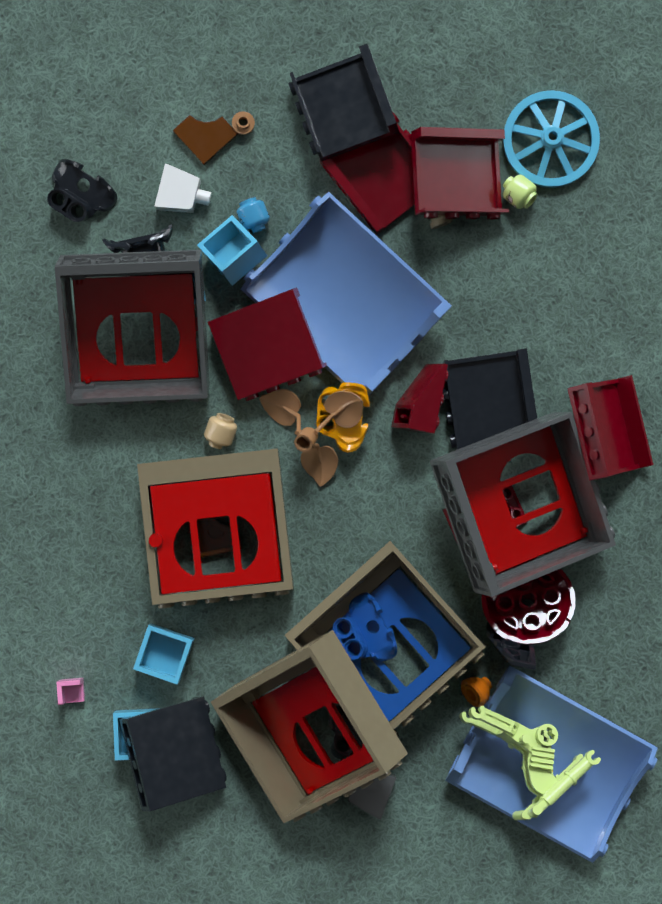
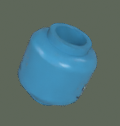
M254 197L239 203L240 207L236 211L241 225L247 231L252 230L253 233H257L266 229L265 224L269 222L270 216L262 200H257Z

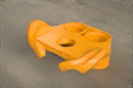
M344 382L340 385L339 389L335 387L325 388L318 399L317 427L323 422L324 418L331 415L324 407V396L331 395L337 391H349L362 399L364 407H370L366 387L358 383ZM363 414L359 423L351 428L340 427L333 418L331 420L334 422V425H325L319 432L336 439L337 446L342 451L349 453L356 451L363 443L368 430V424L364 423L362 425Z

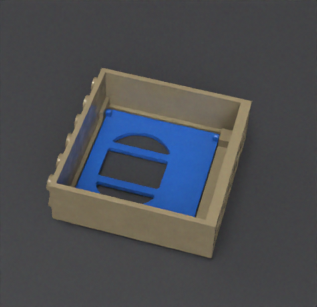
M389 541L284 636L296 649H299L329 631L337 619L342 618L349 612V604L357 595L367 592L373 596L383 609V612L380 614L387 629L394 625L429 664V667L406 687L383 661H377L370 656L373 662L399 690L395 694H386L375 690L367 683L361 670V658L352 660L388 721L392 720L390 725L394 730L400 724L405 727L415 717L412 713L418 708L423 711L432 702L430 697L436 692L438 695L443 693L449 687L447 682L453 676L458 679L467 671L465 666L470 661L475 664L485 654L482 650L485 649V646L393 543ZM399 567H401L409 575V577L418 585V587L427 595V597L432 601L431 603L415 587V585L407 578V576L400 569H398ZM441 612H442V613L444 614V616L453 624V626L461 633V635L470 643V645L473 647L472 649H471V648L467 645V643L459 636V634L450 626V624L441 616V614H440ZM401 618L421 620L433 630L438 641V655L436 659H433L400 622ZM371 620L367 628L370 633L376 634L380 626L377 621ZM344 621L342 623V630L348 634L350 625ZM356 642L352 645V651L355 654L360 653V646Z

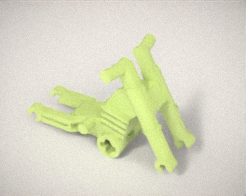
M484 706L478 707L479 713L476 712L474 707L470 708L469 718L466 717V712L460 713V720L463 723L471 724L501 738L508 743L510 749H516L523 754L521 769L524 773L527 788L537 796L525 810L513 812L512 817L514 820L537 818L547 807L553 805L572 785L575 786L577 781L592 766L597 765L601 761L600 757L592 760L591 756L595 752L591 750L586 752L584 757L583 754L576 755L573 758V762L559 775L554 776L552 770L555 749H551V745L556 743L558 732L553 725L544 724L534 729H529L518 722L484 708Z

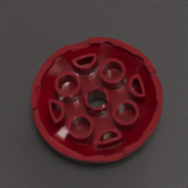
M535 557V558L530 559V560H528V561H526V562H523V563H521V564H518V565H516V566H514V567H511V568H509V569H506V570H504V571H501V572L497 573L496 575H498V574H500V573H502V572H505V571H507V570H510V569H512V568H515V567H517V566H519V565H522V564H524V563H527V562H529V561H531V560H534V559H536V558H539V557ZM558 569L493 597L482 595L481 603L488 624L501 637L521 645H538L553 640L567 628L575 609V592L568 576L562 569ZM525 599H529L534 604L531 605V607H528L524 605L522 601Z

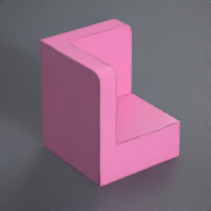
M83 678L61 679L56 682L58 705L85 701Z

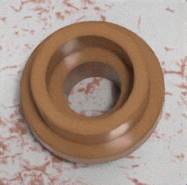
M238 112L232 118V128L238 134L246 135L254 129L255 121L250 113ZM245 119L248 123L242 126L239 124V121Z

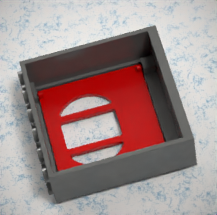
M202 250L60 255L55 265V278L67 404L85 406L87 403H96L103 406L110 404V402H120V404L127 405L132 404L134 401L152 404L157 402V400L176 403L180 399H190L192 402L203 401L204 398H208L210 381ZM192 273L195 276L197 317H195ZM71 280L73 281L81 382H79ZM151 312L153 314L156 364L125 365L120 314ZM160 313L167 315L175 323L180 336V344L176 354L166 363L163 362ZM109 315L113 316L116 365L109 362L102 355L97 344L98 328ZM196 331H198L201 377H199Z
M552 412L430 460L475 593L493 597L616 545L614 540L615 532L607 519L608 511L599 495L601 493L600 487L595 480L589 481L572 412ZM520 454H535L545 460L543 465L500 481L501 473L506 464ZM549 470L559 499L512 519L503 489ZM561 508L560 516L555 525L543 534L527 535L516 528L521 523ZM587 537V538H585V539H582V540H580V541H577V542H575V543H572V542H574V541H576V540H579V539H581V538ZM569 543H572V544H570V545H568V546H565V547H563V548H560V549H558V550H556V551H553V552H551V553H548V554H546V555H543V554H545V553H547V552H550V551H552V550H555V549H557V548H559V547H562V546H564V545H567V544H569ZM540 555H543V556H541V557H539V558H536V559L531 560V561H529V562H527V563H524V564H522V565H519V566H517V567H515V568H512V569H510V570H507V571H505V572H502V573L496 575L497 573H499V572H501V571H504V570L509 569V568H511V567H514V566H516V565H518V564H521V563H523V562H526V561H528V560H530V559H533V558H535V557H538V556H540Z

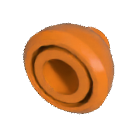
M470 677L461 682L462 693L470 704L480 707L487 703L490 697V689L492 688V683L487 677Z

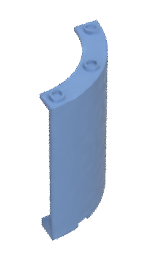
M328 192L322 198L317 196L309 205L312 209L291 234H285L279 241L280 247L256 271L251 269L243 278L246 282L241 290L257 303L297 287L300 294L298 299L322 362L327 364L325 368L341 383L350 382L364 385L369 396L452 305Z
M509 666L496 684L497 689L489 697L484 708L518 722L529 729H534L544 724L553 725L558 732L556 743L551 745V749H555L553 759L554 776L559 775L573 762V758L576 755L583 754L584 757L586 752L594 750L595 753L591 756L592 760L598 757L601 758V761L597 765L592 766L577 781L575 786L572 785L553 805L547 807L537 818L517 821L593 863L599 856L603 857L608 849L606 842L621 810H625L631 800L629 796L647 770L651 771L657 762L655 755L658 748L514 667ZM472 725L463 742L465 745L460 755L456 756L445 781L513 818L512 814L514 811L525 810L537 796L526 786L524 773L521 769L523 754L516 749H510L508 743L501 738Z

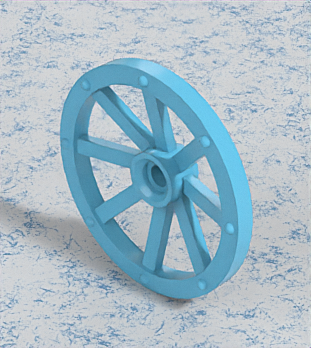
M542 91L526 97L512 110L504 127L505 139H503V148L508 163L518 175L525 176L532 183L540 187L555 188L575 182L589 170L599 150L600 133L593 113L580 99L566 92ZM546 100L559 101L551 126L537 106V102ZM565 103L579 111L583 118L560 129V121ZM529 107L543 128V131L514 123L518 116ZM588 124L591 144L587 146L568 139L564 135ZM512 132L540 138L539 141L517 154L513 151ZM549 134H554L556 140H551ZM561 144L588 154L584 163L576 171L573 172ZM543 147L545 151L538 173L535 175L525 169L519 160ZM553 150H555L567 176L544 178Z

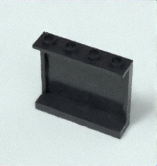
M368 44L359 46L360 54L295 78L293 72H290L292 82L288 83L293 96H298L299 101L295 102L299 115L304 114L306 121L302 122L306 135L311 134L313 141L309 142L313 155H319L321 162L399 133Z
M527 348L511 352L443 361V364H448L447 389H443L444 402H449L450 412H446L448 426L452 425L453 434L450 435L451 448L458 450L537 419Z
M204 696L194 697L181 703L119 719L142 811L151 812L227 788L225 783L227 780L226 772L220 763L221 752L214 738L215 728L209 718L210 707Z

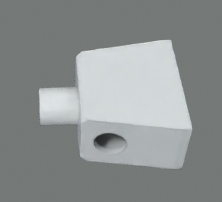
M165 164L155 208L160 211L193 213L196 203L209 206L212 192L200 190V178Z

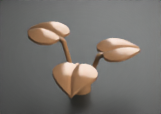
M278 389L262 395L259 399L263 408L277 423L291 426L296 420L297 430L295 434L297 437L294 440V444L302 452L300 458L302 466L319 486L326 484L336 472L338 456L332 447H320L316 443L318 433L333 418L336 424L343 428H351L357 425L363 414L362 399L349 391L332 393L324 403L326 411L331 415L316 429L306 427L301 430V415L297 413L301 408V403L295 393L287 389Z

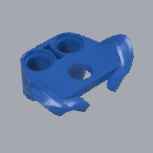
M367 592L361 593L351 600L349 612L334 622L333 631L351 660L372 656L377 661H387L397 655L394 632L392 628L387 629L380 614L383 612L382 607ZM371 620L377 621L380 626L376 634L368 631L367 625ZM344 621L350 625L348 634L342 630V623ZM354 642L360 646L359 654H355L352 651Z

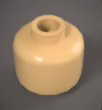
M217 413L216 416L209 418L204 437L209 441L211 447L222 449L223 446H230L233 443L237 431L234 418L222 413Z

